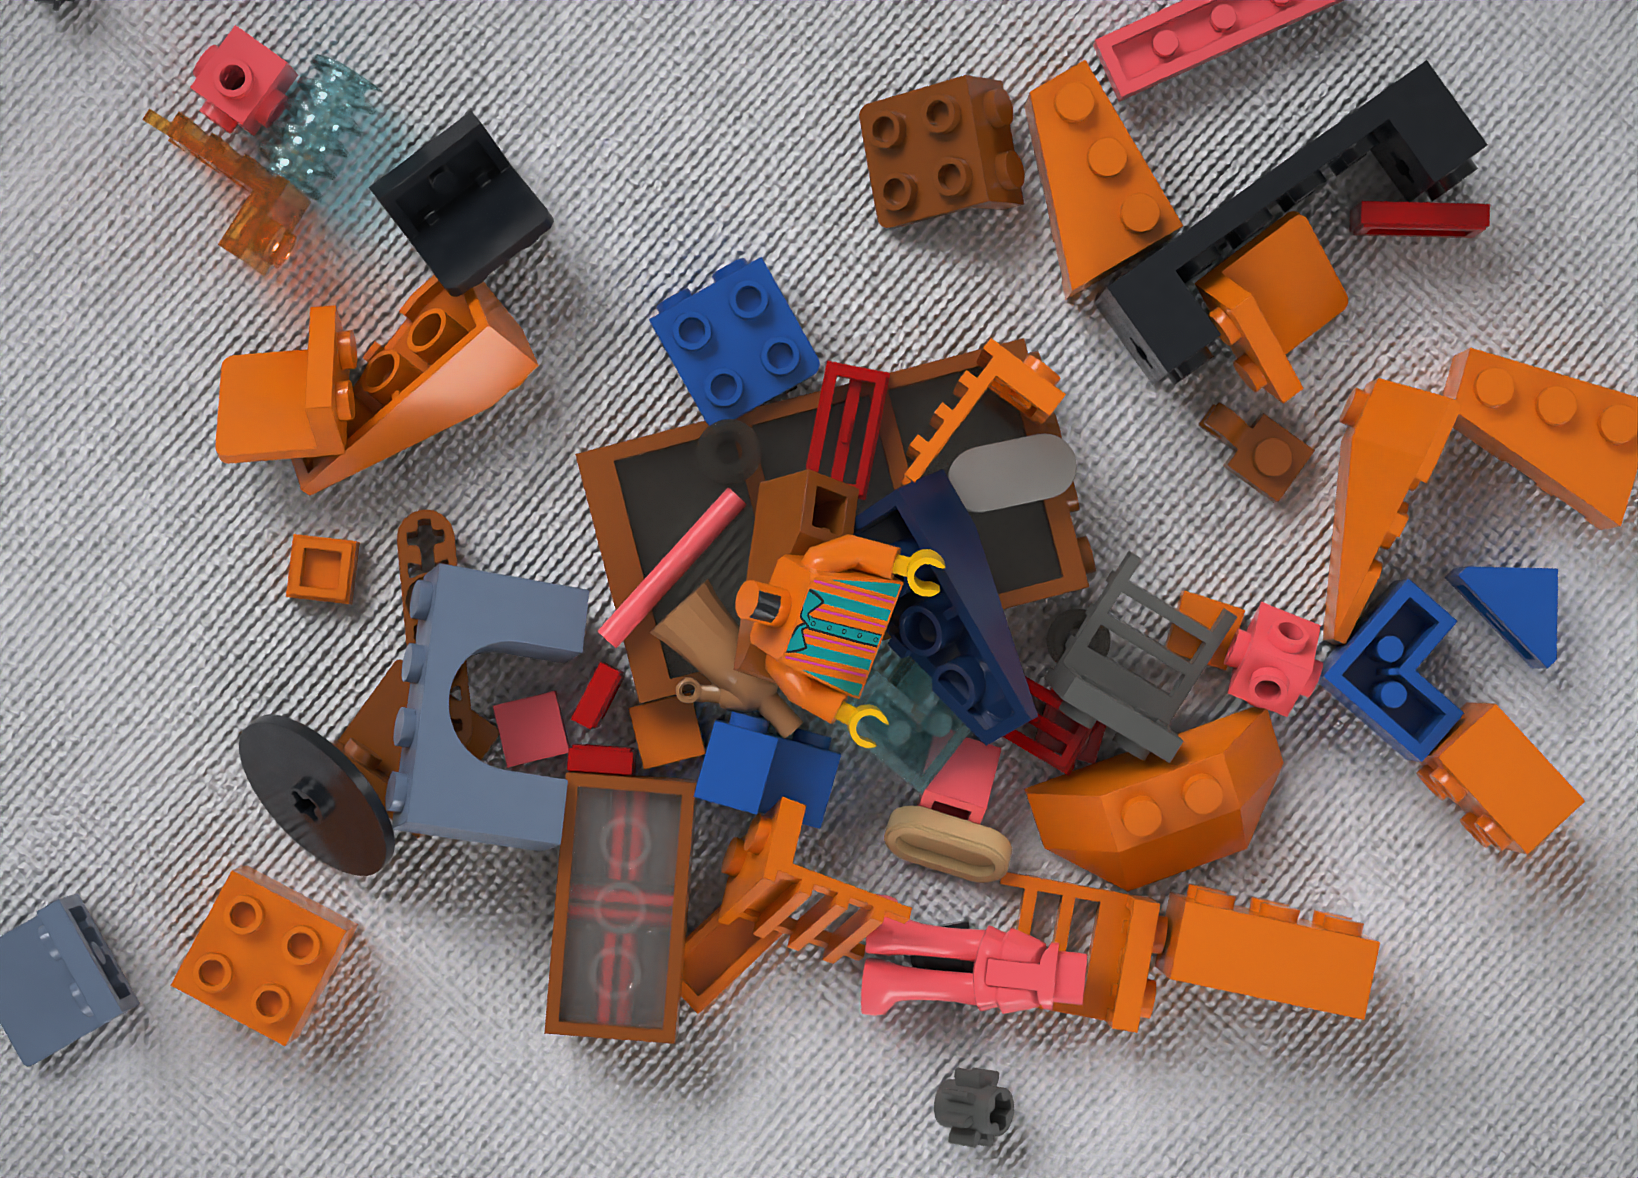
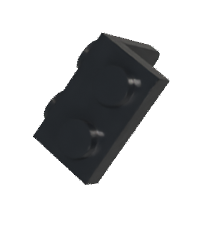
M472 111L369 187L442 286L453 297L460 296L469 289L481 284L489 274L521 250L533 245L554 223V218L512 167Z

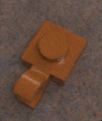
M1220 402L1216 405L1212 404L1198 423V426L1233 450L1223 467L1273 503L1280 501L1315 451L1266 414L1258 415L1250 427L1239 415Z

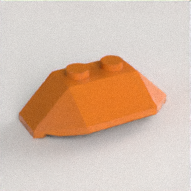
M1251 707L1178 733L1177 735L1184 742L1170 763L1152 752L1149 753L1145 761L1129 752H1125L1072 771L1069 776L1063 774L1024 788L1044 848L1127 892L1247 849L1284 763L1268 709Z

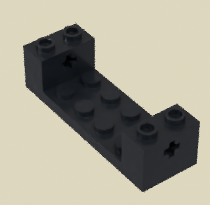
M1426 60L1107 286L1094 304L1152 385L1165 376H1168L1173 385H1176L1214 357L1207 346L1221 335L1185 285L1209 268L1212 262L1221 256L1216 247L1227 241L1233 250L1260 232L1264 225L1274 218L1269 211L1271 208L1278 204L1284 213L1288 212L1316 191L1315 189L1327 181L1322 172L1330 168L1337 177L1364 158L1369 151L1372 152L1407 202H1412L1424 192L1433 202L1478 169L1471 158L1488 144Z

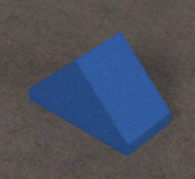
M1467 566L1454 568L1444 577L1532 669H1548L1557 660L1558 568Z

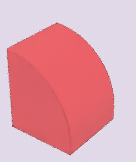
M940 730L917 806L926 807L980 824L987 809L1002 748L990 744L986 746L983 742Z

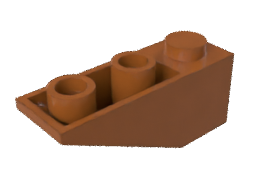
M810 469L761 482L746 581L754 580L769 584L777 560L785 554L804 556L810 547L847 534L853 535L859 488ZM741 619L733 670L775 683L765 669L767 654L750 641V632L754 622Z

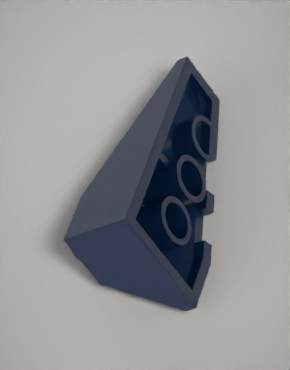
M943 469L918 479L915 483L911 482L899 487L855 517L853 535L901 548V555L911 557L919 550L931 549L937 552L945 563V568L924 564L915 572V576L918 579L931 581L940 586V592L931 597L916 594L910 588L907 577L895 574V577L903 581L904 584L886 628V632L891 636L887 645L901 659L910 656L932 678V691L986 746L1038 717L976 525Z

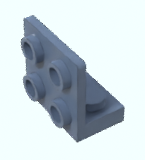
M79 893L52 902L36 911L37 916L0 936V1024L22 1063L27 1067L38 1063L140 1005L139 1000Z

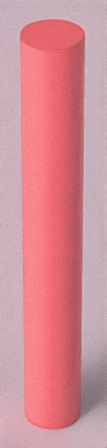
M727 487L597 632L617 648L747 504Z

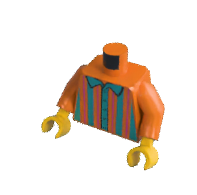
M847 534L810 547L804 556L789 554L782 556L777 560L769 584L754 580H748L743 583L737 593L735 609L739 618L754 622L750 632V641L767 654L765 669L789 701L830 724H833L836 720L847 725L848 731L855 743L864 748H875L877 744L874 741L857 733V723L862 717L872 715L889 725L887 718L874 705L864 704L858 707L847 703L848 696L860 699L904 584L903 581L895 577V574L907 577L910 588L916 594L931 597L940 592V586L931 581L918 579L915 576V572L924 564L945 568L943 558L931 549H922L915 552L911 557L901 555V548Z

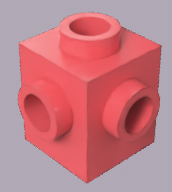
M235 25L219 47L215 44L210 46L199 58L193 70V76L196 79L190 88L205 101L199 112L230 134L239 125L255 136L262 125L269 128L282 115L289 101V97L285 93L299 75L288 62Z
M1261 602L1247 630L1237 629L1227 650L1224 664L1233 668L1228 694L1243 699L1254 707L1265 708L1288 717L1299 695L1309 698L1320 678L1323 662L1316 660L1315 655L1321 625Z

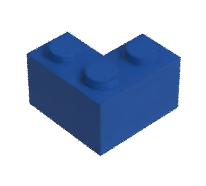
M1409 578L1395 580L1355 624L1346 644L1337 645L1323 661V668L1318 683L1403 758L1410 761L1423 762L1463 716L1464 712L1422 677L1416 669L1458 621Z
M732 711L729 721L723 719L715 720L693 797L756 815L758 812L766 814L782 797H786L806 805L803 825L821 829L841 758L840 752L829 750L832 737L797 728L792 739H784L780 735L768 732L770 721H767L765 718Z

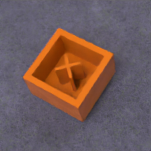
M1466 702L1460 708L1464 712L1463 716L1423 762H1419L1423 767L1416 774L1425 786L1440 800L1444 801L1448 797L1463 809L1466 814L1460 819L1461 824L1482 846L1487 848L1492 844L1500 852L1507 849L1528 855L1578 809L1585 800L1497 704Z
M245 865L233 869L229 874L171 986L286 1046L301 1034L358 924Z

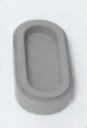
M1043 433L968 449L953 461L947 477L967 511L985 513L1047 500L1060 495L1072 484L1076 475L1077 463L1075 454L1066 441L1058 436Z

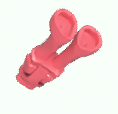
M879 895L881 897L887 898L898 903L897 899L888 895ZM884 917L883 923L866 937L865 951L869 954L972 961L974 962L973 973L940 971L902 966L888 960L868 957L864 964L861 988V1013L864 1015H885L896 1002L910 1000L957 1002L977 1006L980 1011L999 1008L1002 1014L1029 1010L1040 1005L1043 1009L1052 1011L1054 1002L1083 1005L1088 954L1059 951L1058 942H1051L1047 948L1045 942L1014 928H1011L1008 932H1003L990 925L986 930L948 928L923 924L913 920L903 924Z

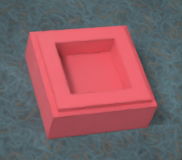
M557 691L493 705L507 768L568 753L570 745Z

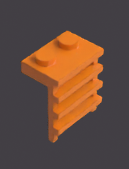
M990 338L975 362L984 369L978 378L966 370L952 394L960 399L956 407L952 410L942 402L934 412L929 424L937 432L928 442L917 434L909 445L906 455L914 462L906 471L905 477L900 483L902 485L911 482L915 483L921 478L988 388L1040 427L1066 395L1056 387V384L1061 379L1059 375L1032 355H1028L1025 361L1022 362Z
M782 797L765 815L757 814L754 817L747 833L742 838L734 837L731 840L721 867L722 873L729 876L717 921L726 925H730L737 917L755 923L752 934L761 938H765L773 930L790 935L787 947L800 951L808 943L825 948L822 960L832 964L836 963L843 956L860 961L864 958L866 945L859 942L883 923L884 917L905 924L910 920L912 908L793 864L806 805ZM812 890L825 894L798 920L788 917L812 895ZM848 904L860 907L855 914L833 933L824 930L848 909Z
M1007 872L1000 879L999 883L1023 888L1016 930L1030 935L1038 891L1060 895L1052 942L1059 943V951H1066L1075 898L1098 902L1087 959L1083 1005L1054 1002L1052 1011L1105 1020L1113 1029L1138 1033L1140 1017L1150 1019L1155 1002L1156 980L1147 979L1152 953L1161 955L1166 941L1168 917L1159 915L1161 904L1147 896L1132 895L1109 889H1099L1077 885L1076 883Z

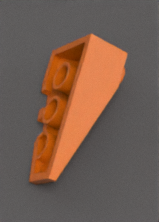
M433 275L408 298L399 310L401 314L407 317L384 347L375 341L362 357L368 364L362 376L353 386L354 419L347 420L346 454L291 459L303 492L311 496L492 407L510 390L519 387L527 376L539 366L523 329L484 281L464 294L453 297L449 295L437 277Z
M1381 378L1367 383L1364 390L1355 387L1350 394L1339 420L1340 423L1348 427L1340 446L1322 640L1333 645L1346 644L1381 574L1383 563L1374 558L1379 548L1388 550L1396 537H1400L1409 519L1407 515L1409 503L1403 500L1408 490L1414 491L1421 481L1424 483L1428 482L1463 403L1446 396Z

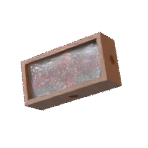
M568 771L565 779L568 780L559 850L544 1034L675 1044L679 1032L697 798L693 796L698 780Z

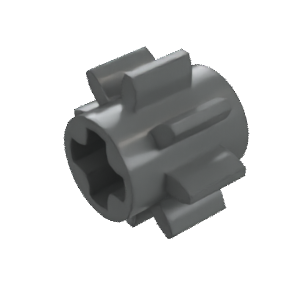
M974 1067L971 1070L956 1068L955 1079H947L939 1086L934 1100V1114L939 1125L951 1128L948 1139L950 1144L976 1148L977 1145L991 1147L993 1146V1136H1001L1009 1129L1014 1115V1100L1007 1088L997 1086L1000 1074L998 1071Z

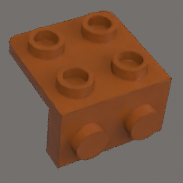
M963 75L868 103L860 110L859 120L876 215L882 227L899 228L970 208L1006 210L1024 205L1021 188L1025 179L1024 167L1020 157L1015 152L1010 127L1013 121V106L1008 93L1003 88L1001 80Z

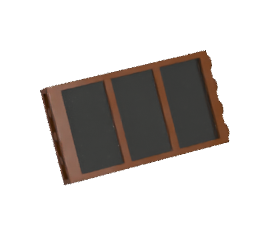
M1024 338L1000 344L1022 362L1025 361L1028 355H1032L1042 361L1038 350L1028 353ZM982 349L890 372L866 501H857L856 516L897 488L904 486L900 482L914 462L906 455L909 445L917 434L928 442L931 440L937 430L929 422L939 405L943 402L953 410L960 399L952 394L964 372L967 370L978 378L984 370L975 363ZM862 382L843 478L844 483L856 484L875 384ZM849 383L836 386L834 390L818 472L828 477H831ZM988 388L921 478L941 469L948 476V471L953 461L962 452L974 447L1043 433L1062 438L1057 417L1052 412L1039 427ZM821 391L760 406L722 428H712L706 421H701L575 454L615 610L620 607L727 487L747 504L625 638L624 645L640 704L676 695V685L685 677H694L702 685L712 684L665 642L650 634V632L707 579L720 601L740 627L741 618L736 613L735 601L740 587L747 578L760 483L806 469ZM1074 481L1067 490L1051 499L985 513L968 511L976 525L1003 610L1089 587L1086 575L1095 573L1096 567L1088 537L1086 535L1076 537L1070 513L1080 510ZM886 631L882 641L891 639V636ZM686 684L682 688L683 693L695 690L691 684Z

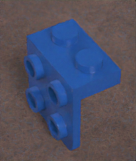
M762 257L749 264L745 258L731 262L712 275L715 283L693 295L690 289H685L670 296L656 306L659 314L649 319L654 332L673 362L704 420L712 428L724 427L812 378L818 373L820 368L819 358Z

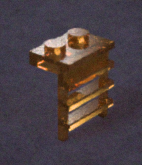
M149 109L143 117V121L167 135L170 143L250 193L218 245L263 276H265L271 265L279 268L286 261L295 246L297 236L292 232L308 209L311 201L290 181L279 174L275 178L255 159L247 154H244L242 157L222 138L214 133H211L209 136L190 118L179 111L173 121L170 122Z

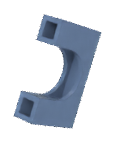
M439 563L429 571L423 580L416 581L410 601V617L418 619L415 644H408L402 664V681L410 683L407 708L401 707L398 711L393 736L394 745L402 747L399 772L393 771L391 773L385 796L386 810L394 812L393 830L540 852L561 845L568 780L503 770L480 761L465 748L453 728L449 713V694L453 679L460 666L467 658L477 654L504 653L564 664L583 653L590 590Z

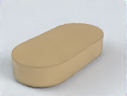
M909 805L895 809L889 816L884 835L885 844L899 858L979 883L992 882L1004 877L1008 871L1012 854L1010 841L997 830L922 806Z

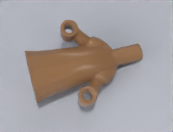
M708 579L687 596L650 632V634L665 642L712 683L711 685H702L694 677H685L676 685L675 689L676 696L681 702L687 704L693 702L720 703V707L729 712L748 713L759 711L767 721H770L773 728L784 739L803 723V720L778 695L777 684L733 670L739 626L716 595ZM686 684H691L695 688L694 693L690 696L682 692V688Z

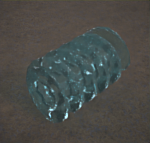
M315 54L310 62L321 76V79L302 76L297 81L298 87L308 98V101L294 98L286 99L283 105L295 122L274 120L270 127L282 142L281 145L260 142L257 149L268 163L267 167L260 166L261 168L305 196L321 202L324 196L312 182L313 178L319 177L335 180L337 174L325 160L328 155L346 159L349 157L350 152L340 141V134L361 137L364 131L356 123L352 115L354 111L374 115L377 110L365 96L367 90L381 93L383 91L339 61L328 56Z

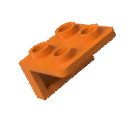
M1297 211L1286 213L1194 283L1210 311L1207 314L1221 334L1219 338L1230 346L1237 358L1233 361V366L1238 375L1252 391L1257 392L1263 388L1283 404L1304 389L1286 354L1343 312L1348 305V295L1308 219Z
M336 305L310 307L308 349L232 355L222 362L215 444L216 452L222 462L230 464L346 454L347 420L354 419L355 397L349 375L350 369H356L357 346L353 330L343 331Z

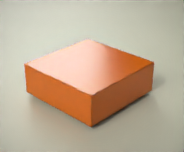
M293 534L286 597L352 605L360 542Z
M1182 591L1176 609L1211 629L1223 608L1237 616V619L1207 664V666L1226 671L1227 665L1224 664L1225 656L1237 629H1240L1245 610L1192 592ZM1172 623L1165 647L1183 658L1191 660L1202 640Z
M691 692L685 693L687 696L692 695ZM677 696L628 708L644 770L706 754L694 702L690 704L683 703Z

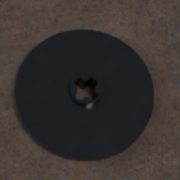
M280 715L260 716L243 730L239 740V754L246 777L269 814L300 846L329 866L357 876L373 875L391 860L395 850V837L385 807L364 775L336 746L308 726Z

